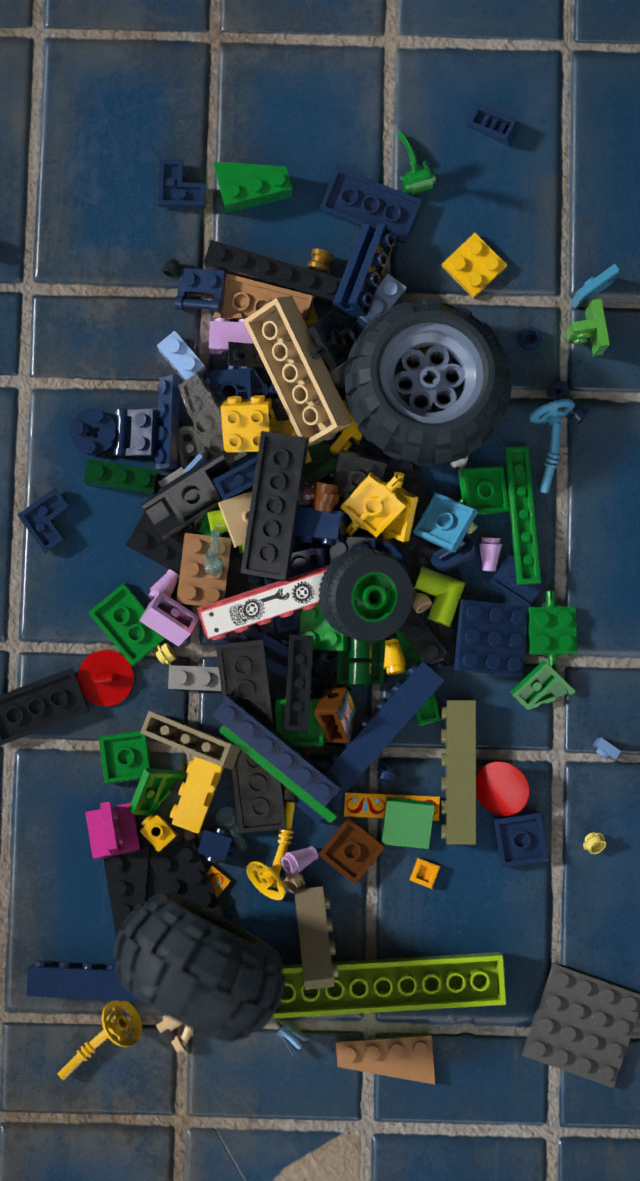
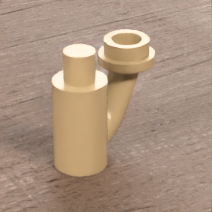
M164 1015L162 1017L163 1021L156 1026L159 1032L162 1033L167 1029L172 1031L182 1024ZM185 1026L182 1036L179 1037L177 1035L171 1041L178 1054L187 1051L185 1046L194 1029Z

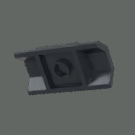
M222 453L203 465L198 464L160 488V492L141 503L163 540L219 506L218 503L223 501L213 482V479L231 470Z

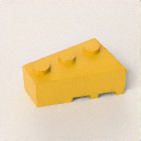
M197 756L194 757V760H190L186 771L189 775L186 782H182L178 795L181 796L179 804H174L170 814V818H173V825L197 834L201 832L224 767Z

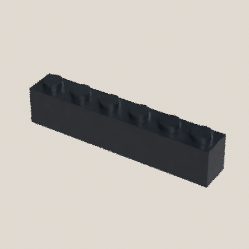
M210 241L204 260L207 270H223L227 274L308 294L314 297L313 302L337 308L333 301L342 279L217 241Z

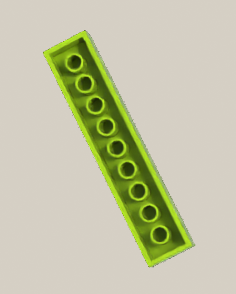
M500 952L332 962L337 963L338 978H334V987L305 990L302 964L283 965L282 974L285 976L286 981L281 1002L272 1019L506 1005L503 955Z

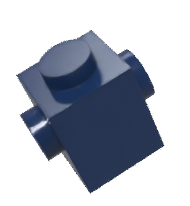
M216 828L215 831L205 829L197 853L207 856V861L219 864L220 860L225 862L227 857H232L236 844L232 843L233 837L228 836L229 831Z

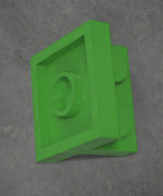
M595 299L591 301L585 311L586 320L571 323L566 331L567 342L574 341V344H581L587 342L590 338L593 356H598L605 352L610 343L602 299Z

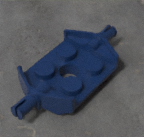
M254 367L203 371L196 389L192 392H180V401L197 402L205 417L211 419L213 417H221V405L227 400L224 396V390L228 386H233L236 389L235 396H241L242 399H251V396L264 395L266 399L267 396L277 395L278 393L274 385L268 386L264 383Z

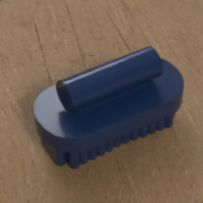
M463 538L455 553L441 548L432 556L431 563L439 573L447 575L452 570L475 558V546L471 539Z

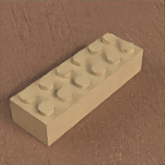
M293 296L275 298L243 320L297 436L309 438L308 446L316 445L353 424L322 357L320 356L315 360L312 358L314 355H310L311 351L316 348V345L307 330L308 328Z

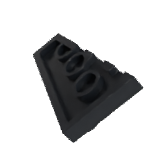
M150 846L141 847L140 851L103 858L116 937L129 914L139 903L144 904L146 901Z

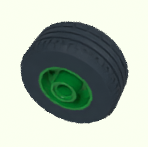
M358 548L348 550L342 555L340 554L338 558H335L329 564L330 566L326 568V571L323 573L324 576L321 578L322 582H320L318 597L320 609H322L321 612L334 630L356 640L374 642L380 639L383 640L385 637L388 638L395 631L397 632L399 627L403 626L413 605L414 589L408 570L397 558L382 551Z

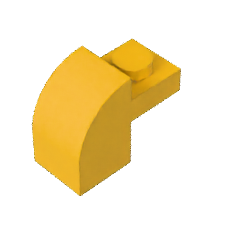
M344 400L343 403L353 424L341 430V435L331 446L330 451L335 457L339 456L341 450L348 451L352 446L351 440L359 445L363 437Z

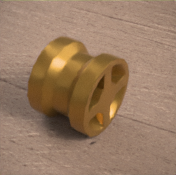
M312 249V260L308 262L307 268L323 274H329V264L333 261L334 254L323 249Z

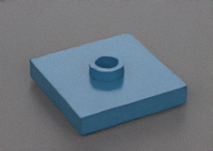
M613 264L597 277L595 275L584 283V286L576 292L570 302L575 309H578L613 283L619 273V268L616 264Z
M435 492L413 533L455 553L476 517L477 511Z

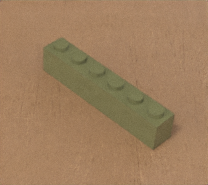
M447 700L445 705H441V719L445 720V729H441V743H445V753H441V767H445V777H441V791H445V801H441V815H445V824H441V839H445L446 844L476 845V701Z

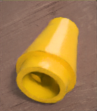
M399 639L386 640L384 669L387 670V675L406 672L405 667L407 663L399 644Z

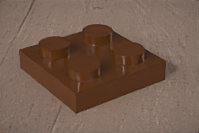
M348 817L318 855L355 885L385 847Z

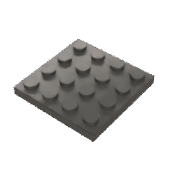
M552 963L522 1051V1056L614 1088L640 1010V994Z

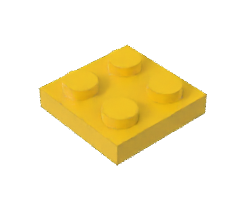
M474 233L442 263L441 267L474 299L507 267V264Z

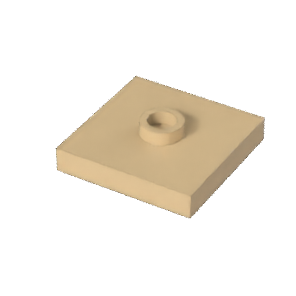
M252 491L218 503L234 548L245 544Z

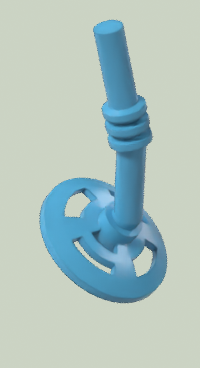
M570 399L556 400L542 405L529 416L532 423H549V426H552L550 451L547 452L548 456L545 458L547 460L544 462L546 467L539 490L542 493H549L554 470L558 468L556 463H559L558 458L561 457L559 448L562 418L571 412L575 406L573 400ZM561 407H567L565 410L558 409Z

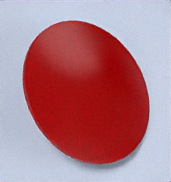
M100 650L85 658L79 668L77 679L83 695L88 701L99 706H113L123 701L130 693L134 682V674L130 663L123 655L111 650Z
M502 761L491 762L482 767L477 773L476 797L480 804L489 812L499 816H510L520 812L527 804L530 794L529 784L525 775L514 765Z

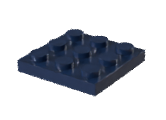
M460 600L454 671L523 677L528 607Z

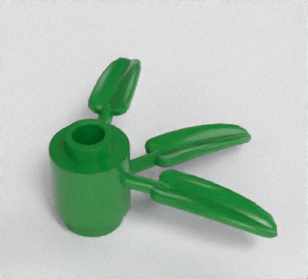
M402 131L398 132L397 135L407 148L412 171L406 172L405 176L400 177L404 193L415 195L433 189V183H436L433 169L429 168L427 160L423 162L424 167H418L417 157L412 145Z

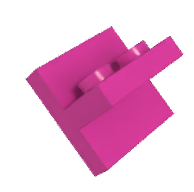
M110 802L100 803L101 809L85 812L94 860L141 850L136 817L128 810L131 803L113 806Z

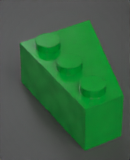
M213 161L226 214L293 197L286 166Z

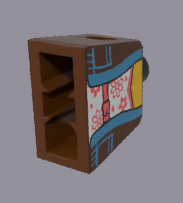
M340 684L337 688L325 689L315 709V716L327 743H350L356 708L350 695L351 688L348 685Z

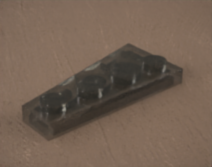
M200 372L178 385L188 415H191L195 435H198L202 446L201 452L208 461L222 453L229 466L249 453L226 452L224 450L221 405Z

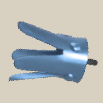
M289 1020L283 1026L277 1021L276 1023L281 1028L275 1034L284 1041L291 1055L294 1056L291 1048L295 1052L302 1048L301 1043L296 1037L303 1041L309 1040L310 1037L296 1029Z

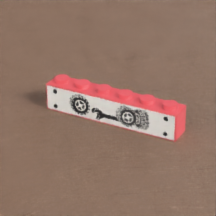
M330 565L290 577L288 580L274 582L198 607L197 611L206 637L218 640L224 638L228 632L234 630L235 633L243 632L249 629V625L255 623L258 625L271 622L273 617L280 615V618H284L294 614V610L300 608L309 610L316 607V603L319 602L318 595L320 593V582H322L321 578L324 576L323 573L326 571V568Z

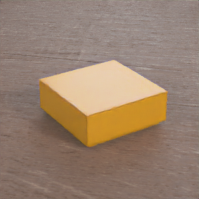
M417 858L409 880L432 889L440 866Z

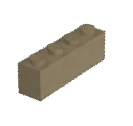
M148 711L140 731L143 735L233 770L240 752V748L232 743L151 711Z
M323 886L294 889L305 990L334 987V978H338L337 963H332L331 955L335 954L334 940H329L328 932L333 931L331 917H326V909H330L329 895H324Z

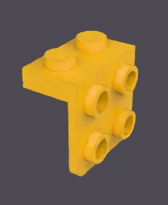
M264 395L251 396V399L231 396L221 405L223 444L226 452H258L261 431L270 432L269 412L272 408L271 398L265 399Z

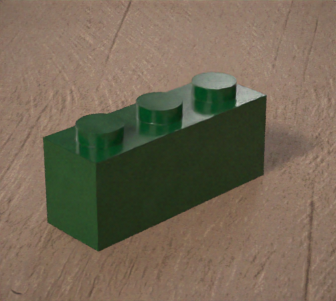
M87 459L84 483L90 487L154 496L157 494L160 474L158 470Z

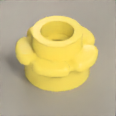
M168 643L157 646L156 656L162 664L167 663L171 665L172 661L177 658L172 647Z
M596 832L588 834L585 837L583 848L591 854L600 853L606 847L604 835Z

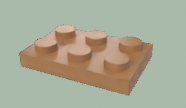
M185 533L176 602L183 605L201 607L225 599L232 545L231 538Z

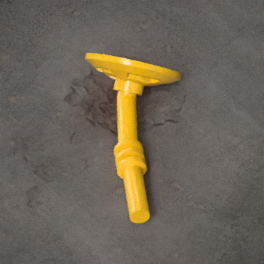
M286 802L287 828L279 829L281 834L278 835L280 837L278 843L280 844L272 867H268L260 862H251L246 869L252 884L262 894L273 900H281L286 895V889L279 874L282 868L281 859L287 853L289 845L292 844L290 839L293 838L291 834L294 831L291 829L296 804L293 802ZM269 887H277L279 892L273 891Z
M111 1001L105 1006L102 1013L104 1030L89 1043L85 1042V1047L81 1046V1050H77V1054L57 1073L62 1080H65L83 1061H87V1057L91 1058V1053L95 1054V1049L108 1038L120 1047H130L138 1042L142 1034V1022L139 1013L132 1004L127 1001ZM111 1008H113V1012H111V1013L108 1015V1018H107V1014H108L109 1010H110ZM121 1008L124 1009L130 1015L132 1020L128 1021V1019L122 1013H120ZM134 1029L132 1037L129 1040H127L126 1037H128L131 1033V1030Z

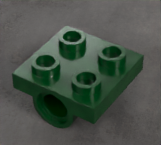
M347 637V651H337V658H339L337 664V684L384 685L385 639L365 642Z

